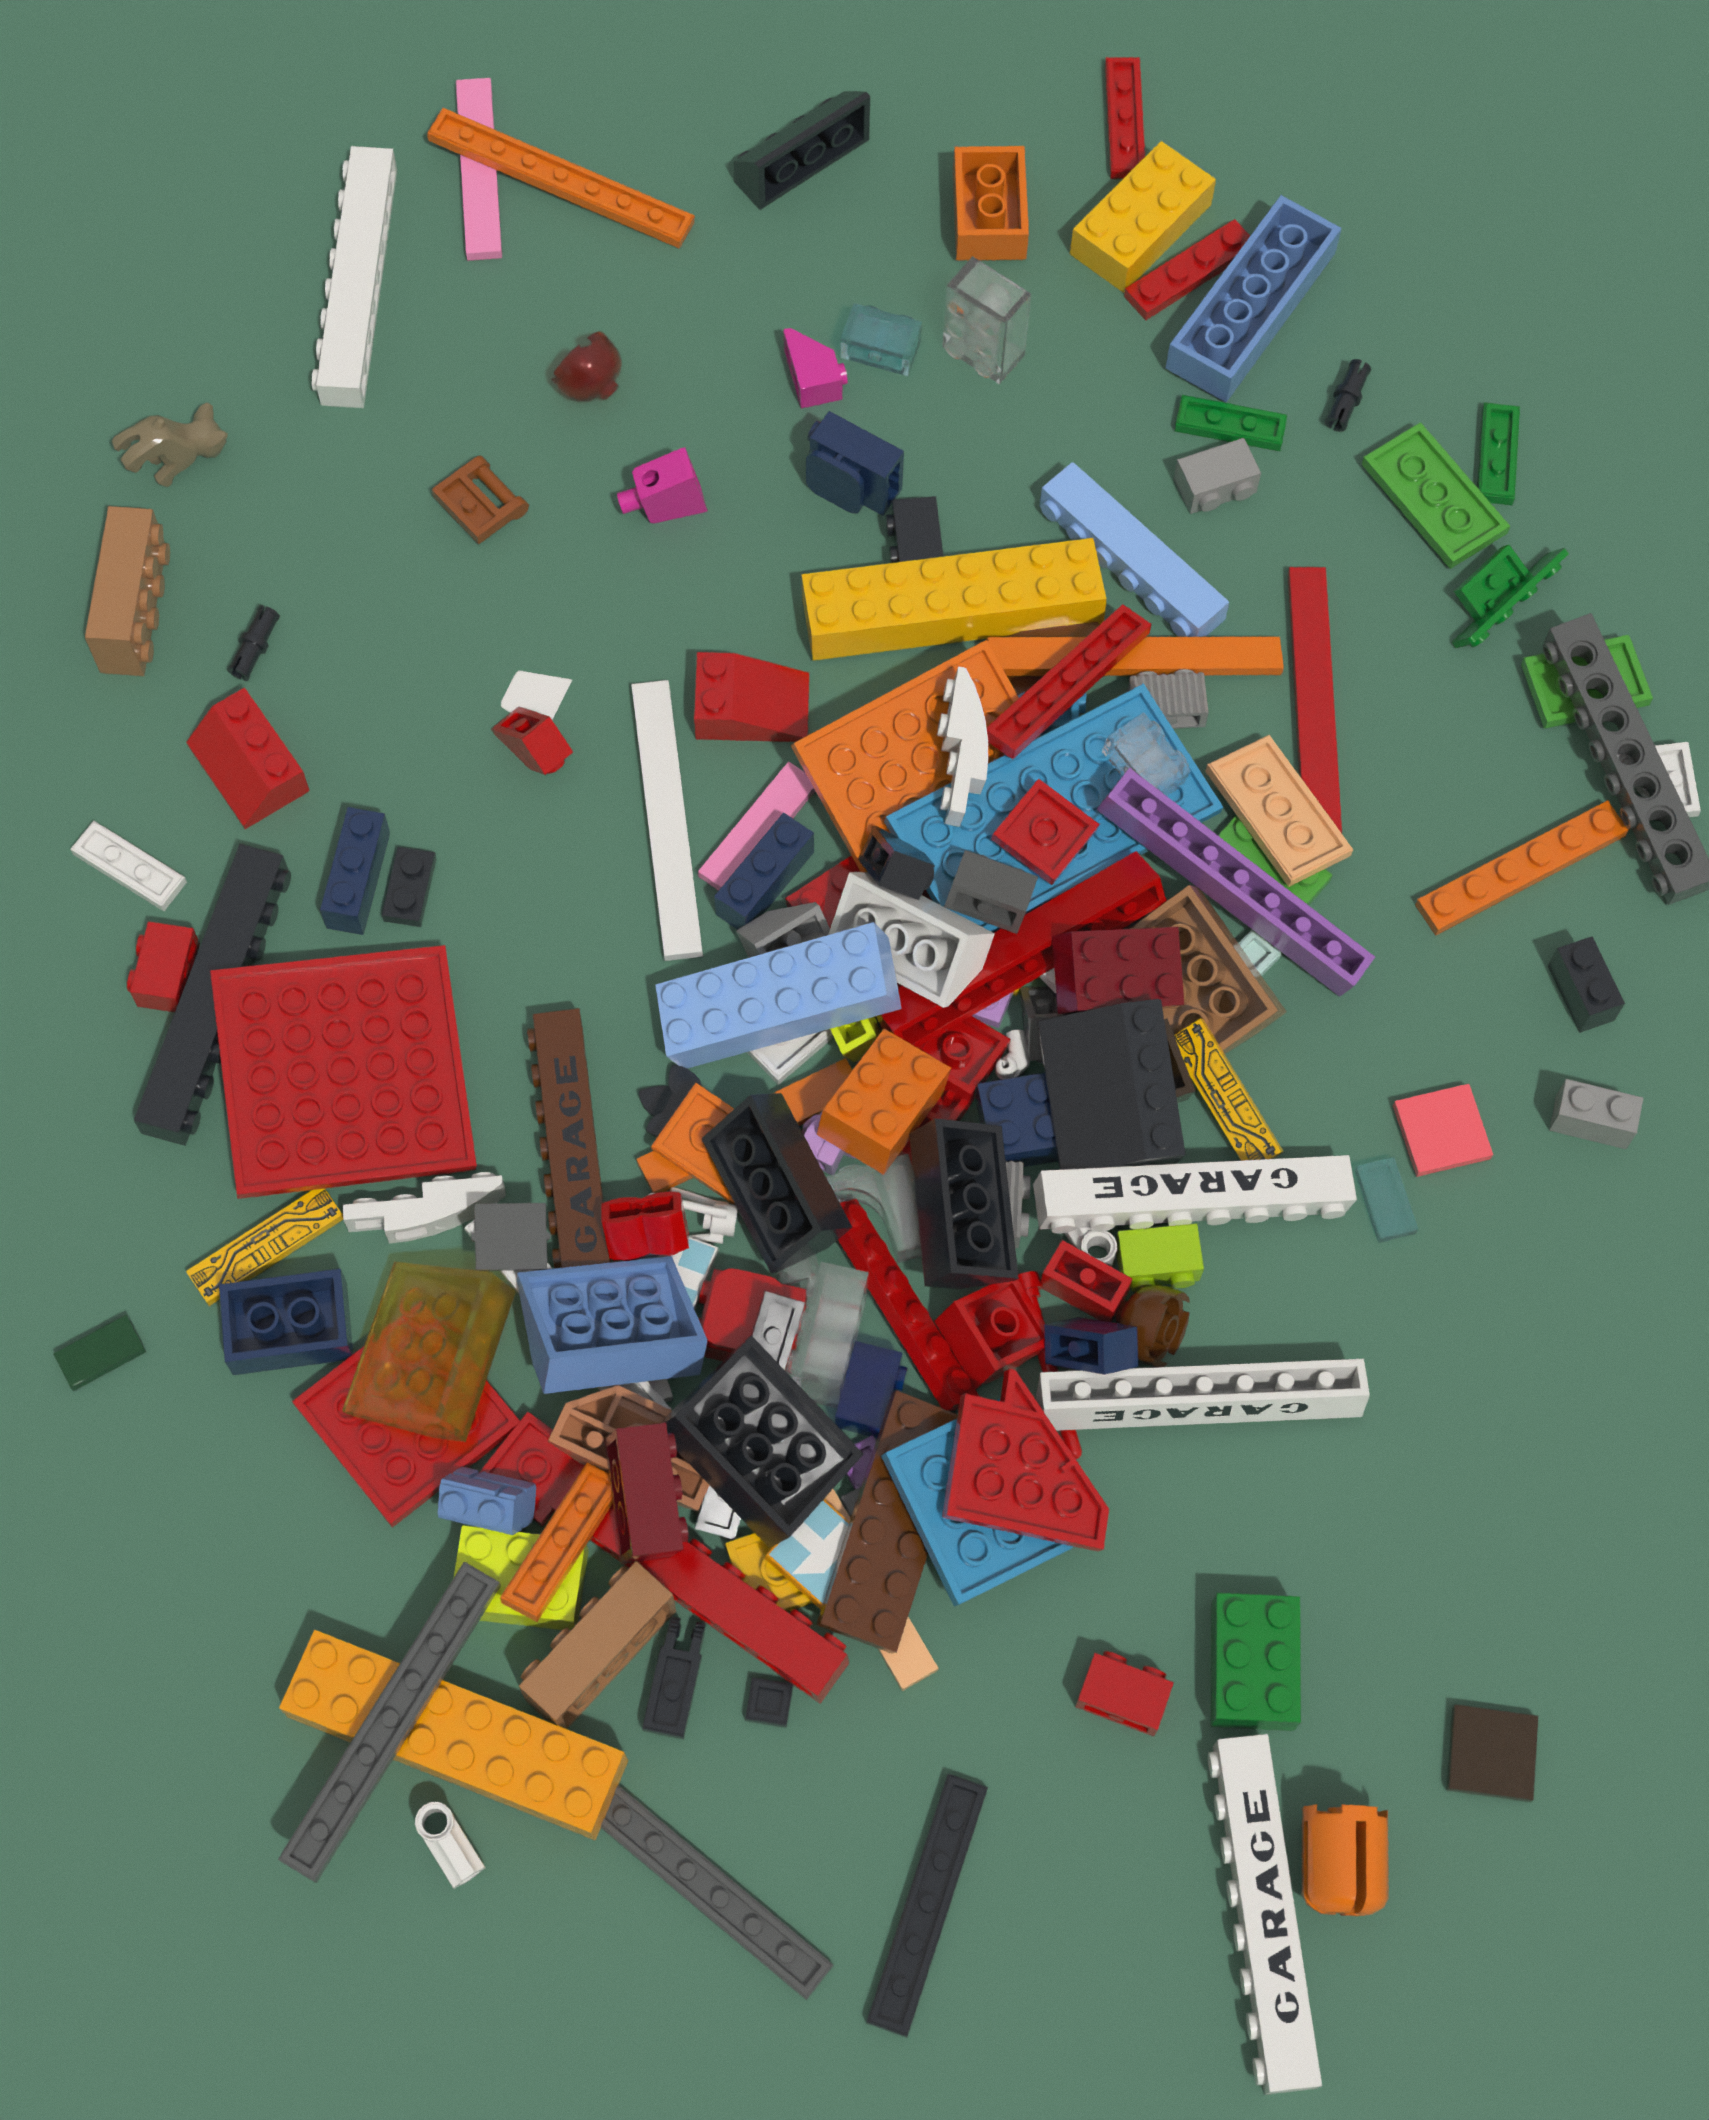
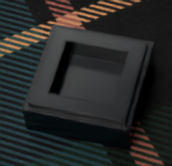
M752 1677L745 1721L787 1728L793 1684Z

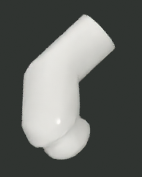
M1012 1030L1006 1033V1037L1011 1039L1008 1045L1009 1053L1002 1059L1000 1058L996 1063V1074L1001 1080L1019 1077L1030 1065L1024 1030Z

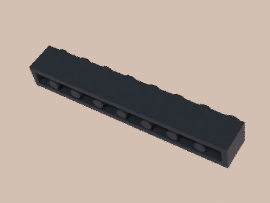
M239 844L135 1115L134 1122L141 1134L186 1146L190 1134L194 1135L201 1119L200 1106L203 1099L210 1097L214 1085L212 1074L216 1064H221L210 970L253 966L255 960H261L266 946L265 933L268 926L272 927L276 922L279 910L277 904L281 892L285 893L291 880V871L288 870L283 855Z

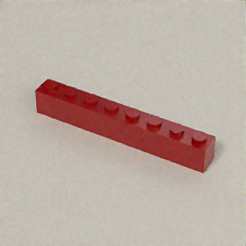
M1137 851L1131 853L1027 913L1017 934L1002 928L996 931L983 969L948 1007L943 1008L905 986L899 987L898 991L902 1009L876 1016L881 1029L888 1030L915 1047L921 1046L1054 968L1052 936L1071 931L1122 929L1163 905L1167 900L1160 876Z
M579 1467L550 1507L554 1513L583 1468ZM612 1504L590 1538V1541L621 1562L614 1506ZM694 1538L689 1543L683 1542V1550L671 1558L638 1562L673 1594L674 1601L819 1704L822 1703L849 1665L848 1655L844 1652L847 1647L839 1639L827 1632L823 1637L810 1628L813 1623L806 1616L795 1609H792L790 1613L776 1605L779 1599L772 1592L761 1585L755 1590L743 1581L745 1575L739 1569L728 1562H725L723 1566L719 1565L709 1558L712 1552ZM627 1563L623 1565L630 1568L634 1563Z

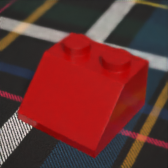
M1018 1279L991 1284L954 1301L934 1321L964 1372L969 1376L975 1390L1004 1376L1006 1370L1016 1369L1045 1350V1322Z

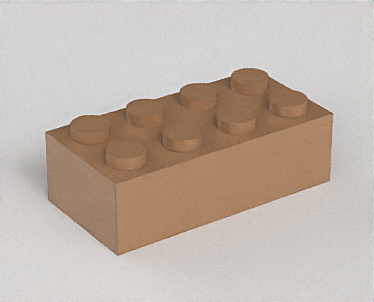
M108 506L85 633L86 642L100 673L144 676L146 664L151 663L153 660L154 646L151 635L152 630H157L159 625V610L156 606L158 597L162 598L165 590V579L162 575L163 565H168L170 561V545L165 543L163 539V526L158 524L153 509Z
M637 1561L629 1569L626 1566L621 1567L610 1579L608 1585L611 1588L601 1599L596 1596L592 1598L579 1613L582 1619L571 1631L568 1628L563 1629L551 1642L550 1647L553 1650L542 1662L539 1659L534 1660L521 1674L520 1678L523 1682L519 1685L525 1701L547 1722L568 1729L676 1613L673 1594Z

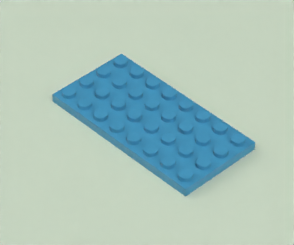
M1142 684L1035 739L1013 760L1004 755L990 762L987 768L986 782L981 794L968 793L966 811L960 827L945 824L947 811L940 809L944 787L951 788V783L886 816L884 823L891 834L923 851L934 863V878L926 891L934 902L943 907L965 850L984 855L994 861L1038 876L1025 913L1026 915L1131 853L1137 851L1142 855L1150 851L1096 810L1129 767L1201 823L1221 813L1223 806L1146 686ZM1038 778L1100 824L1094 835L1053 885L1049 884L991 840L996 829ZM953 911L958 915L980 925L981 927L993 933L1001 929L997 926Z

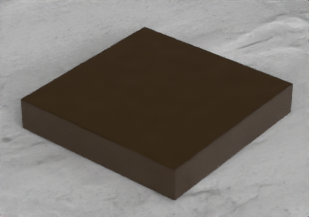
M1454 1705L1451 1717L1447 1791L1525 1802L1533 1801L1538 1716Z

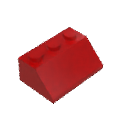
M245 687L213 705L186 742L244 829L249 828L310 791L303 770Z

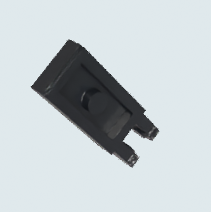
M671 1617L664 1647L661 1646L642 1730L684 1740L702 1661V1654L700 1653L706 1624L696 1623L691 1635L690 1651L687 1652L675 1649L682 1625L680 1623L681 1618Z

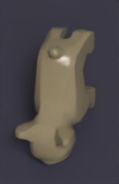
M205 403L199 407L194 414L193 422L189 424L172 421L160 415L149 416L117 434L112 439V444L117 451L128 449L120 460L127 470L137 473L147 460L155 465L163 462L165 465L154 477L158 484L169 487L173 483L174 476L193 464L197 456L206 458L217 457L227 442L228 433L222 431L214 421L213 406L210 403ZM134 440H139L138 443L131 446Z

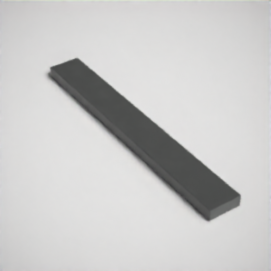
M463 1562L278 1858L280 1862L313 1882H318L501 1587L499 1581Z
M618 1785L605 1819L602 1821L601 1829L807 2001L834 1965Z

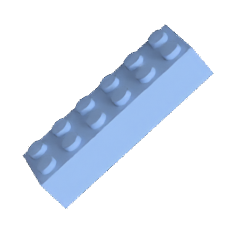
M874 922L655 984L666 1057L678 1066L687 1069L902 1009L889 937Z

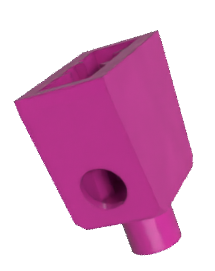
M685 447L635 467L632 474L636 487L617 493L623 514L644 508L649 522L654 524L708 511L699 479Z

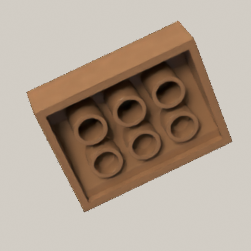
M1188 885L1130 928H1179L1184 1005L1163 1009L1164 1019H1168L1174 1035L1200 1018L1204 1019L1222 1051L1226 1054L1287 1012L1198 887Z

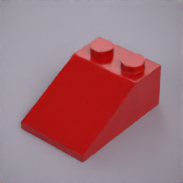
M697 652L694 712L696 740L797 742L808 736L809 672L736 653Z

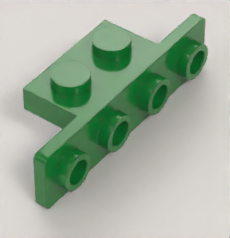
M1509 544L1497 550L1453 591L1474 619L1452 641L1455 648L1470 645L1473 648L1487 639L1490 635L1487 630L1490 627L1508 619L1514 613L1512 607L1518 601L1523 602L1537 592V583L1542 579L1550 578L1562 568L1560 562L1569 554L1565 548L1549 552L1528 570Z

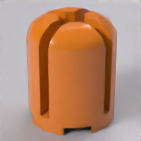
M1317 1805L1302 1807V1897L1307 1906L1320 1914L1336 1915V1913H1339L1341 1916L1371 1915L1384 1908L1389 1898L1388 1810L1378 1812V1807L1362 1805H1341V1807H1330L1328 1811H1317Z

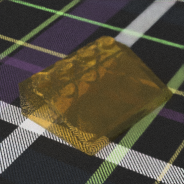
M394 1262L342 1411L348 1415L432 1438L466 1442L516 1291L492 1272Z

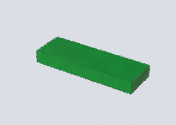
M1182 395L1175 432L1227 442L1244 438L1248 446L1280 451L1288 415Z
M1484 402L1482 408L1477 488L1490 503L1513 505L1515 500L1520 406Z

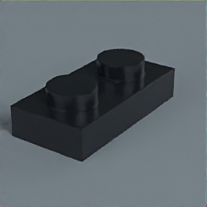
M403 847L397 848L382 912L384 922L421 927L437 859L435 852Z

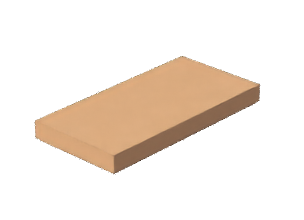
M1270 735L1207 764L1205 772L1288 887L1351 856L1353 852L1351 845Z

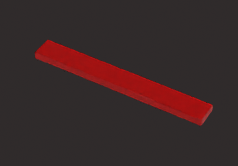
M1289 567L1288 588L1299 776L1342 833L1326 567Z

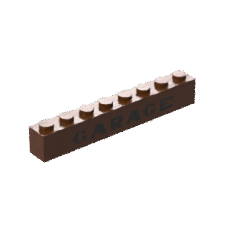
M580 1009L533 1014L534 1028H528L527 1034L530 1052L537 1051L538 1064H532L531 1069L534 1088L541 1087L543 1100L535 1101L538 1124L545 1123L547 1137H540L539 1139L542 1161L549 1160L551 1169L550 1174H544L546 1197H554L555 1211L548 1212L550 1234H558L559 1248L552 1249L554 1269L611 1263L601 1222V1204L604 1201Z

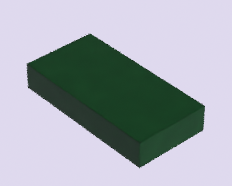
M124 1315L55 1352L53 1355L69 1386L75 1391L146 1353V1350L127 1315Z

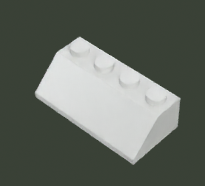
M849 872L828 934H834L874 922L889 937L897 983L943 1008L948 1007L983 969L995 933L922 895L917 900L878 886L868 872Z

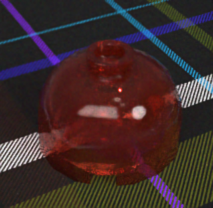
M597 331L588 337L592 342L588 347L584 346L581 348L578 345L554 371L553 374L556 377L552 378L551 382L569 399L578 402H591L601 397L603 400H606L618 389L619 385L615 381L621 373V356L617 347L603 331Z

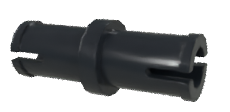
M1353 359L1350 361L1342 383L1335 388L1333 394L1335 400L1324 421L1325 425L1331 428L1334 421L1338 419L1334 431L1343 432L1346 430L1354 407L1360 405L1363 395L1361 391L1371 372V366L1366 362L1362 370L1358 372L1362 360Z
M259 605L247 632H242L239 638L240 646L227 668V671L232 676L240 680L242 678L244 681H249L260 654L266 653L269 647L267 640L280 618L278 612L267 606L265 608L263 605Z

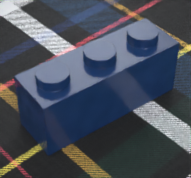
M347 807L320 908L326 929L364 935L390 836L385 813Z
M783 812L715 894V915L738 930L764 914L814 853V832Z

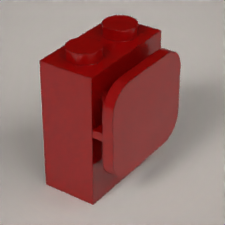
M734 1268L723 1271L714 1269L711 1281L704 1280L699 1298V1303L705 1304L701 1319L698 1318L708 1340L704 1357L724 1361L751 1336L764 1290L805 1302L785 1371L790 1376L808 1303V1290L781 1284L775 1278Z

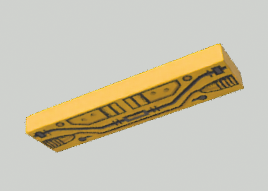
M1200 1018L1175 1034L1176 1042L1191 1079L1240 1160L1273 1159L1283 1153V1149L1204 1019Z
M325 1189L311 1190L191 1267L186 1273L208 1306H211L220 1300L219 1284L251 1280L344 1220L343 1214Z

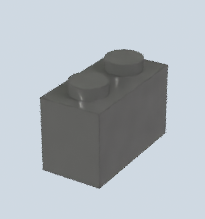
M965 850L944 907L1017 934L1027 911L1038 876L994 861L984 855Z

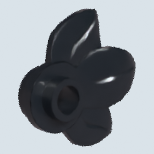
M672 1065L669 1072L668 1086L649 1087L639 1091L643 1108L649 1115L653 1116L646 1128L649 1134L658 1137L694 1084L697 1083L701 1086L700 1079L687 1068Z

